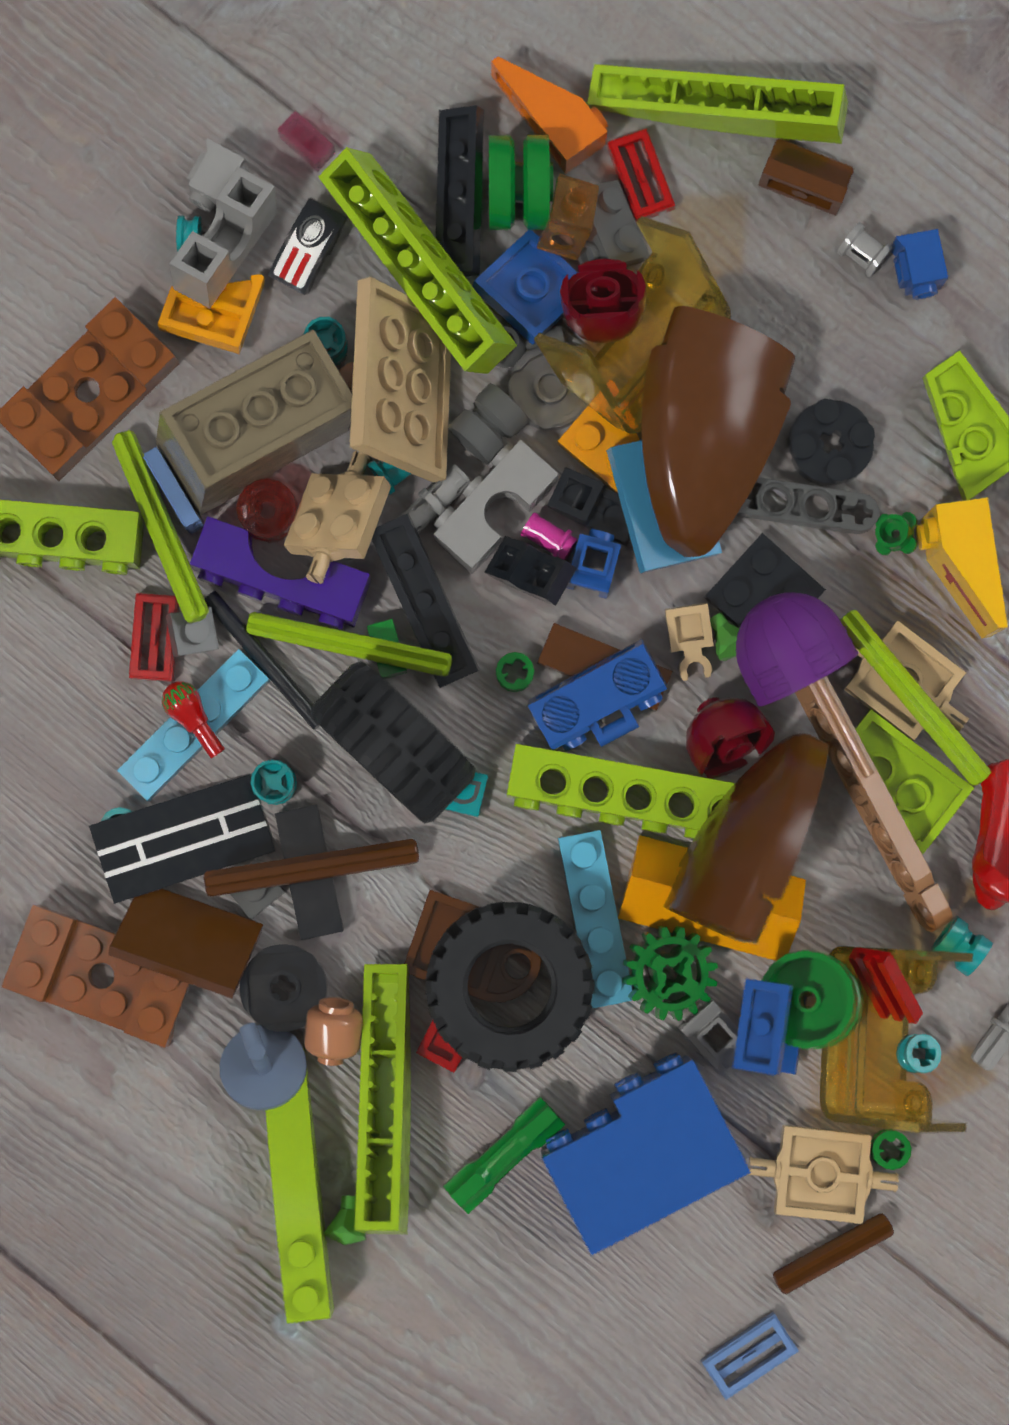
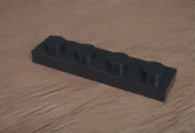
M477 105L439 110L435 238L465 277L480 275L484 110Z
M409 513L376 527L372 542L420 647L448 653L452 656L449 674L447 676L434 675L439 688L479 671L480 668Z

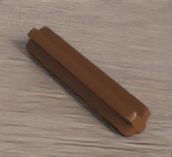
M883 1213L877 1214L863 1222V1224H859L773 1273V1279L783 1294H789L893 1236V1227Z

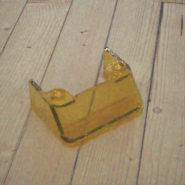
M643 216L636 223L650 246L652 253L639 269L646 284L647 300L643 320L633 333L620 341L606 343L596 356L587 348L572 346L541 333H538L534 338L561 384L614 427L630 434L642 431L643 392L650 353L655 346L662 344L673 309L677 306H688L731 319L730 307L691 233Z
M838 946L834 948L829 955L847 964L856 975L848 960L855 947ZM861 947L891 952L913 994H924L933 988L937 980L938 960L973 962V953ZM861 984L864 1005L860 1022L848 1038L836 1046L822 1048L820 1107L823 1114L834 1122L909 1132H966V1123L932 1119V1097L928 1088L920 1082L906 1080L907 1071L901 1067L897 1060V1046L901 1039L908 1035L909 1022L906 1017H904L902 1022L895 1021L891 1014L888 1019L880 1018Z

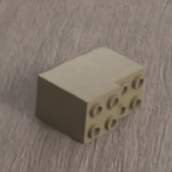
M313 329L160 411L156 445L197 514L201 516L272 477L278 469L346 433L351 424L352 393Z

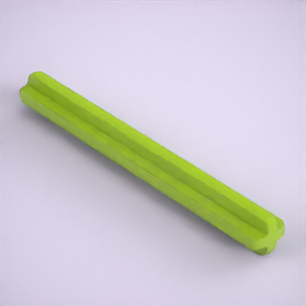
M132 430L119 432L114 435L112 445L184 619L188 623L201 621L206 618L209 609L152 472L143 458L144 453L137 436Z
M851 610L844 615L840 621L845 626L848 636L853 641V645L966 780L973 786L983 782L991 773L988 766L859 612Z
M258 612L250 613L246 626L247 633L250 635L439 676H447L452 664V656L448 653Z

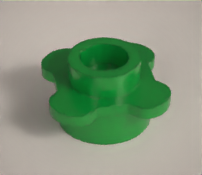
M905 512L901 516L898 514L880 515L875 523V534L878 540L875 544L877 552L884 556L889 555L893 551H902L905 554L914 552L917 548V541L914 539V527L918 522L916 516L910 512ZM899 530L900 535L896 538L893 537V532Z

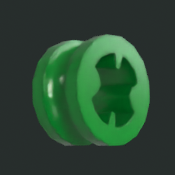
M507 653L497 663L496 678L500 686L505 690L520 692L529 687L533 681V663L523 653ZM515 661H519L525 665L522 667V671H527V677L525 680L517 678L514 684L509 683L505 680L508 677V673L503 674V668L505 665L513 666Z
M883 1129L873 1135L870 1155L875 1163L885 1169L895 1170L902 1168L909 1161L912 1148L910 1141L904 1134L895 1129ZM897 1138L901 1144L896 1147L901 1151L899 1157L895 1159L888 1156L883 1160L880 1153L884 1152V1150L879 1148L881 1142L884 1139L893 1142Z

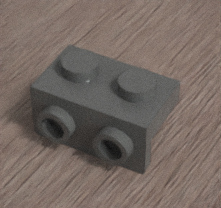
M618 180L579 187L559 205L562 222L567 228L580 264L603 258L621 260L626 262L627 266L642 263L650 256Z

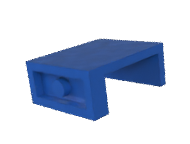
M754 979L745 980L733 1062L734 1069L780 1076L781 1072L797 1073L800 1048L785 1044L793 986ZM807 997L804 998L805 1006L807 1003Z

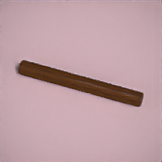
M406 839L211 870L204 873L205 890L208 896L213 897L412 865L419 862V851L415 839Z

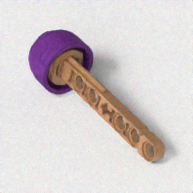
M796 592L770 596L759 602L748 612L737 635L736 657L744 681L759 707L773 703L793 693L796 694L819 739L829 744L828 756L897 885L905 893L903 896L914 917L925 930L934 932L952 920L951 908L938 883H934L928 864L827 677L830 673L853 660L859 653L853 646V641L848 636L845 626L842 625L834 611L821 600Z

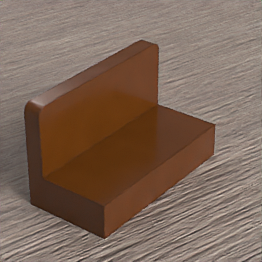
M777 139L768 157L758 186L836 216L847 192L854 168L785 140Z

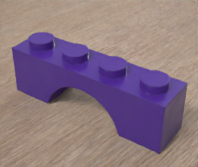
M207 516L190 561V566L199 572L197 579L217 587H222L224 581L239 586L237 593L260 602H262L263 596L280 601L278 608L302 616L304 610L320 615L319 623L337 630H342L344 624L355 627L372 581L369 573L335 561L330 562L324 583L322 584L319 582L318 584L313 583L306 577L294 580L275 577L263 570L256 562L252 536L248 530Z

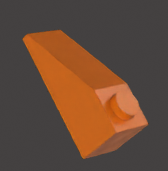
M499 56L491 61L492 78L535 134H549V153L565 174L606 145L608 123L597 107L594 106L590 109L583 98Z

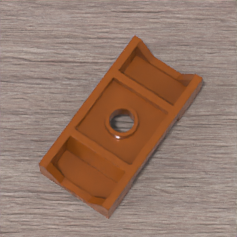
M116 297L85 326L87 332L28 389L23 386L0 408V424L58 481L76 466L179 365L175 355ZM86 381H94L99 384L100 388L99 395L91 402H83L77 396L79 386Z
M32 905L1 987L34 1000L47 1002L123 1030L124 1033L166 1048L170 1046L175 1022L191 984L108 955L110 945L116 933L49 908ZM99 963L110 965L114 971V980L107 988L97 987L91 978L93 968Z

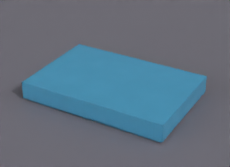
M642 440L613 446L606 450L640 574L722 553L719 541L710 552L699 557H684L666 544L655 517L647 486Z

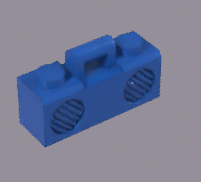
M640 639L529 699L527 706L552 750L562 746L564 751H569L587 740L584 733L592 730L600 746L603 747L640 727L631 708L638 705L642 711L657 704L663 699L661 692L667 689V684L646 645ZM620 709L623 716L601 728L598 720Z

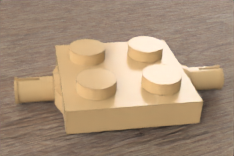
M353 452L348 469L344 473H311L285 540L284 546L291 554L313 557L309 572L306 575V578L313 583H324L330 562L344 558L365 559L391 485L384 476H363L370 461V456L362 452Z
M897 620L881 640L959 732L969 718L951 706L949 702L954 688L966 672ZM857 649L858 656L862 659L856 674L844 690L914 741L924 728Z
M782 1125L781 1144L775 1160L749 1157L748 1161L750 1166L765 1167H749L751 1173L748 1176L773 1178L776 1187L774 1213L777 1215L863 1224L865 1201L871 1189L897 1192L898 1185L896 1183L881 1182V1180L899 1182L898 1173L873 1171L870 1161L872 1136L862 1133Z

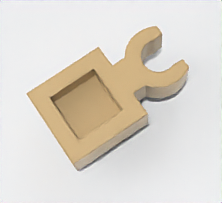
M708 603L664 609L671 653L683 651L684 654L678 666L682 680H688L687 668L693 662H699L703 665L705 678L711 677V663L702 654V648L714 646Z

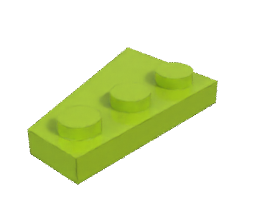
M959 350L925 374L923 381L962 500L965 501L971 500L1009 473V416Z
M869 709L855 727V730L923 855L967 799L974 787L872 709Z

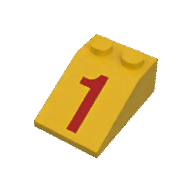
M988 497L936 504L921 518V525L916 527L918 547L920 550L926 551L927 562L981 638H990L1007 628L1008 624Z

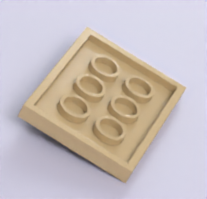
M373 277L358 280L350 448L430 482L446 480L451 353L406 294Z

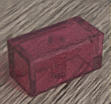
M296 111L277 129L279 138L317 172L336 154L334 145Z

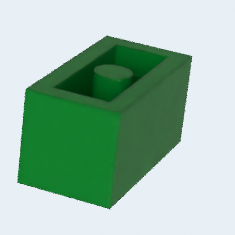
M393 619L367 626L369 637L399 643ZM377 662L380 676L383 679L408 673L407 668Z

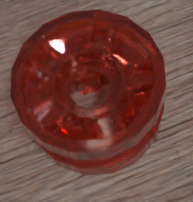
M267 478L256 480L247 485L239 495L236 509L240 523L255 540L273 543L280 542L287 537L294 521L298 504L287 486L280 481ZM265 502L276 508V512L271 518H264L260 515L264 508L263 503Z

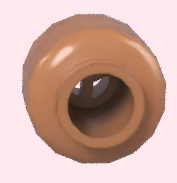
M337 997L321 999L318 1005L313 1006L307 1012L304 1035L305 1049L312 1055L317 1056V1061L321 1064L329 1066L343 1064L344 1059L354 1057L360 1050L363 1026L362 1014L347 999Z

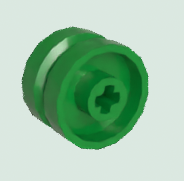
M532 134L525 137L523 140V162H515V142L511 135H489V230L512 229L515 224V203H523V224L527 230H549L550 202H553V162H550L549 134Z
M808 950L785 954L770 965L761 981L793 986L785 1044L788 1046L817 1050L836 1046L853 1033L861 1020L864 1005L861 983L852 969L834 956ZM813 992L816 996L815 1005L813 1007L805 1006L804 998L812 996Z

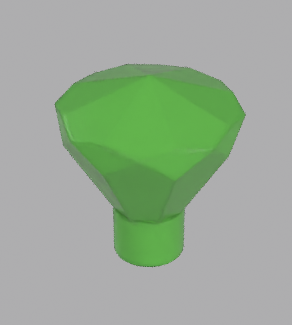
M718 613L710 618L711 627L715 631L716 654L720 661H727L736 657V640L740 628L730 624L723 613Z
M341 1196L340 1210L324 1232L326 1237L343 1245L366 1240V1234L355 1231L356 1196Z

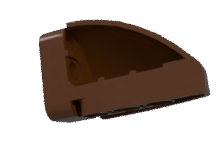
M677 306L673 309L662 344L655 346L651 350L643 392L641 429L646 481L661 535L666 544L682 556L699 557L712 550L732 523L769 458L791 406V400L785 395V391L794 366L795 355L780 343L749 326L688 306Z
M805 733L790 735L764 754L737 780L704 822L679 864L681 869L664 904V908L733 940L758 943L774 907L771 901L763 898V895L774 900L782 898L809 829L825 772L829 750L827 742Z

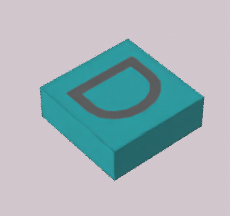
M475 772L474 779L445 810L479 817L488 775Z

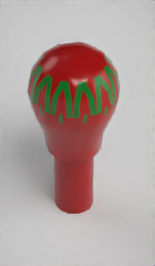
M179 681L170 684L164 690L161 698L164 711L189 733L193 732L212 759L225 750V748L207 723L208 717L204 712L198 690L188 682Z

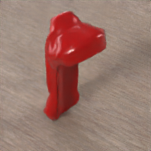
M1009 759L989 764L988 768L991 773L981 782L983 797L980 831L975 853L972 857L975 897L977 902L987 910H996L1005 903H1009Z

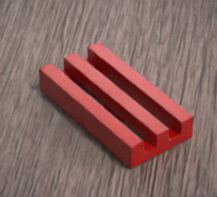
M647 128L607 142L609 155L635 222H641L649 216L651 218L658 216L663 211L675 210V202ZM640 141L662 199L660 202L656 203L633 143ZM625 147L646 207L641 208L619 148Z
M136 593L129 669L130 679L174 682L176 657H173L168 625L164 670L157 671L162 608L163 604L169 605L168 614L179 612L180 606L175 596ZM146 603H153L148 670H140Z
M855 947L848 960L880 1018L888 1019L891 1014L895 1021L902 1022L904 1017H906L909 1023L916 1024L923 1014L922 1009L892 953Z

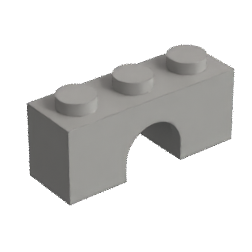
M240 167L235 170L216 197V213L206 234L201 236L192 231L169 263L174 290L209 309L212 307L277 214L274 185Z
M522 440L513 448L509 444L504 446L491 463L495 468L486 478L483 479L478 475L464 490L463 495L466 499L456 510L451 506L447 508L434 523V526L438 529L434 533L435 541L471 574L482 565L501 543V536L486 522L485 513L488 507L497 500L511 499L530 512L558 482L559 473Z

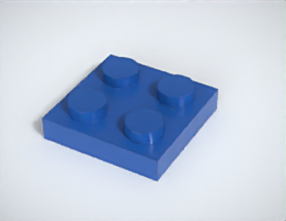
M528 230L474 280L472 287L485 302L534 345L564 316L560 298L562 281L567 274L570 279L578 272L533 230Z

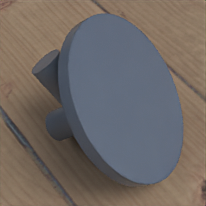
M256 1023L245 1024L239 1029L240 1032L229 1041L222 1053L220 1060L222 1084L228 1095L245 1108L262 1111L282 1106L297 1094L305 1080L307 1060L304 1049L298 1039L289 1031L278 1032L269 1030L262 1025H256Z

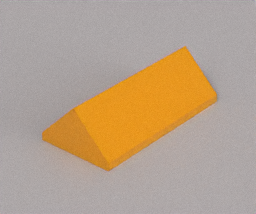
M639 835L618 919L655 929L663 925L668 928L670 933H673L676 926L685 928V937H688L691 933H696L701 936L700 941L775 961L789 953L801 922L806 879L791 876L784 894L779 900L763 895V898L771 901L774 907L758 943L739 942L664 908V904L681 869L679 864L688 848Z

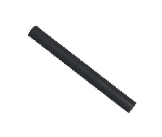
M216 590L205 597L207 607L212 608V613L313 730L317 729L320 725L310 717L313 705L310 699L254 635L247 633L246 625Z

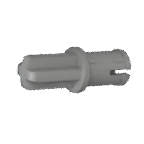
M1009 1003L997 1019L992 1017L990 1022L993 1025L971 1053V1059L987 1071L993 1070L1009 1048Z

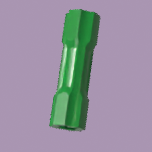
M539 1096L516 1117L511 1128L479 1158L466 1163L443 1187L453 1200L469 1214L494 1191L497 1183L531 1151L542 1147L547 1139L553 1137L566 1124Z

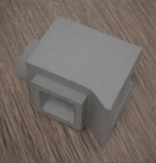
M207 138V153L199 155L187 177V181L191 191L189 201L198 208L211 212L213 208L216 210V197L238 167L248 172L249 170L243 166L245 162L244 157Z
M710 1000L709 1003L705 1002L703 1004L705 1007L689 1022H683L678 1029L713 1068L716 1069L722 1063L727 1069L734 1062L738 1028L715 1001ZM719 1023L732 1039L718 1052H715L702 1037Z

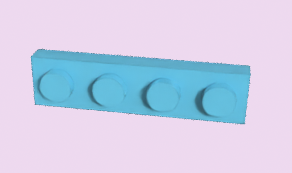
M240 649L198 689L204 712L208 717L207 723L215 735L271 681ZM170 717L117 771L150 802L203 747L193 732L189 733L181 724Z
M601 830L558 838L576 934L582 941V945L589 955L592 964L593 980H595V994L592 995L591 1002L592 1009L632 1001L628 997L632 991V986L622 981L623 977L629 975L628 967L623 965L626 955Z

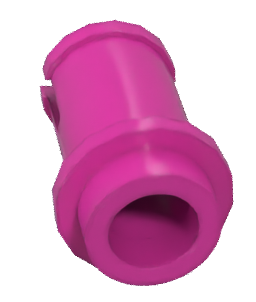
M536 512L530 516L521 533L522 537L528 538L551 552L552 556L563 560L569 557L578 541L577 538L572 536L573 531L570 529L566 532L540 517Z

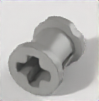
M859 222L837 250V254L841 257L847 255L866 270L865 275L871 278L888 257L893 247L890 244L882 245L866 233L864 225Z

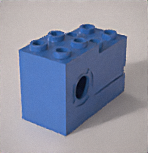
M674 1052L653 1063L656 1071L642 1078L636 1072L619 1080L614 1084L617 1091L610 1094L617 1111L610 1114L607 1108L595 1112L584 1119L586 1127L572 1134L568 1128L563 1129L547 1139V1147L540 1150L542 1160L591 1256L751 1173L694 1060L687 1055L680 1057V1055Z

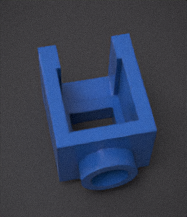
M938 229L896 236L891 245L893 247L891 253L895 256L893 262L899 289L904 288L905 295H912L914 300L925 299L938 294V290L942 288L948 279Z
M590 529L589 535H579L571 564L577 569L567 585V589L574 590L575 586L598 591V597L607 599L621 544L613 542L614 535L595 529ZM587 548L608 554L603 572L582 566Z

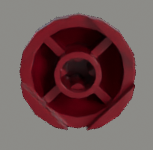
M602 258L579 265L578 273L574 274L570 279L567 274L562 281L560 298L567 324L581 338L593 343H611L631 335L643 320L647 293L643 275L638 270L636 275L633 271L627 269L626 262Z
M713 697L704 701L697 708L698 713L691 720L687 729L686 748L699 774L702 776L704 772L707 778L713 779L726 776L746 766L748 762L742 757L750 754L755 749L760 756L773 742L775 731L763 713L750 701L732 697L723 699Z

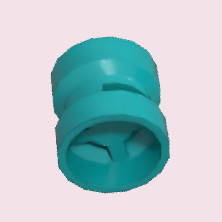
M318 317L312 320L306 326L304 334L314 329L324 348L328 350L327 353L335 366L341 364L348 353V341L343 326L336 319L330 317Z
M264 761L252 773L251 786L253 792L259 799L268 804H284L292 799L297 791L298 782L296 774L288 765L281 761Z
M955 916L941 931L931 950L941 958L948 957L953 960L955 968L965 976H969L987 956L993 942L982 934L974 935L969 930L968 923L959 916Z

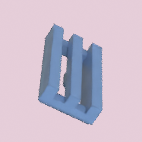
M157 446L144 453L143 458L184 528L188 533L191 532V534L202 529L204 524Z
M772 1312L702 1358L701 1362L725 1400H727L798 1353L799 1350L775 1313ZM771 1327L774 1328V1333L718 1370L715 1368L714 1365ZM782 1340L785 1347L726 1385L723 1380L725 1377Z

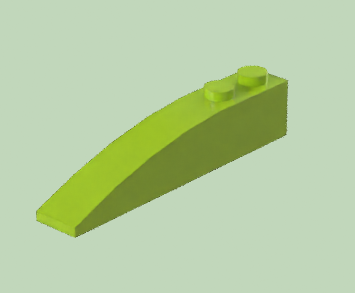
M594 64L587 105L589 108L595 106L599 110L625 116L716 132L842 144L848 100L844 84Z
M364 964L355 1231L364 1234H408L411 1127L409 967L407 964Z
M307 1069L303 1085L291 1100L277 1108L265 1110L286 1324L330 1319L334 1312Z

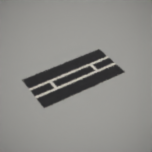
M250 774L89 825L114 904L204 875L207 871L223 869L275 852L258 797L252 790Z

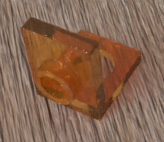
M559 174L556 180L550 219L538 241L537 249L577 260L592 232L599 191L598 185ZM564 234L573 238L575 242L571 245H560L555 243L551 237Z

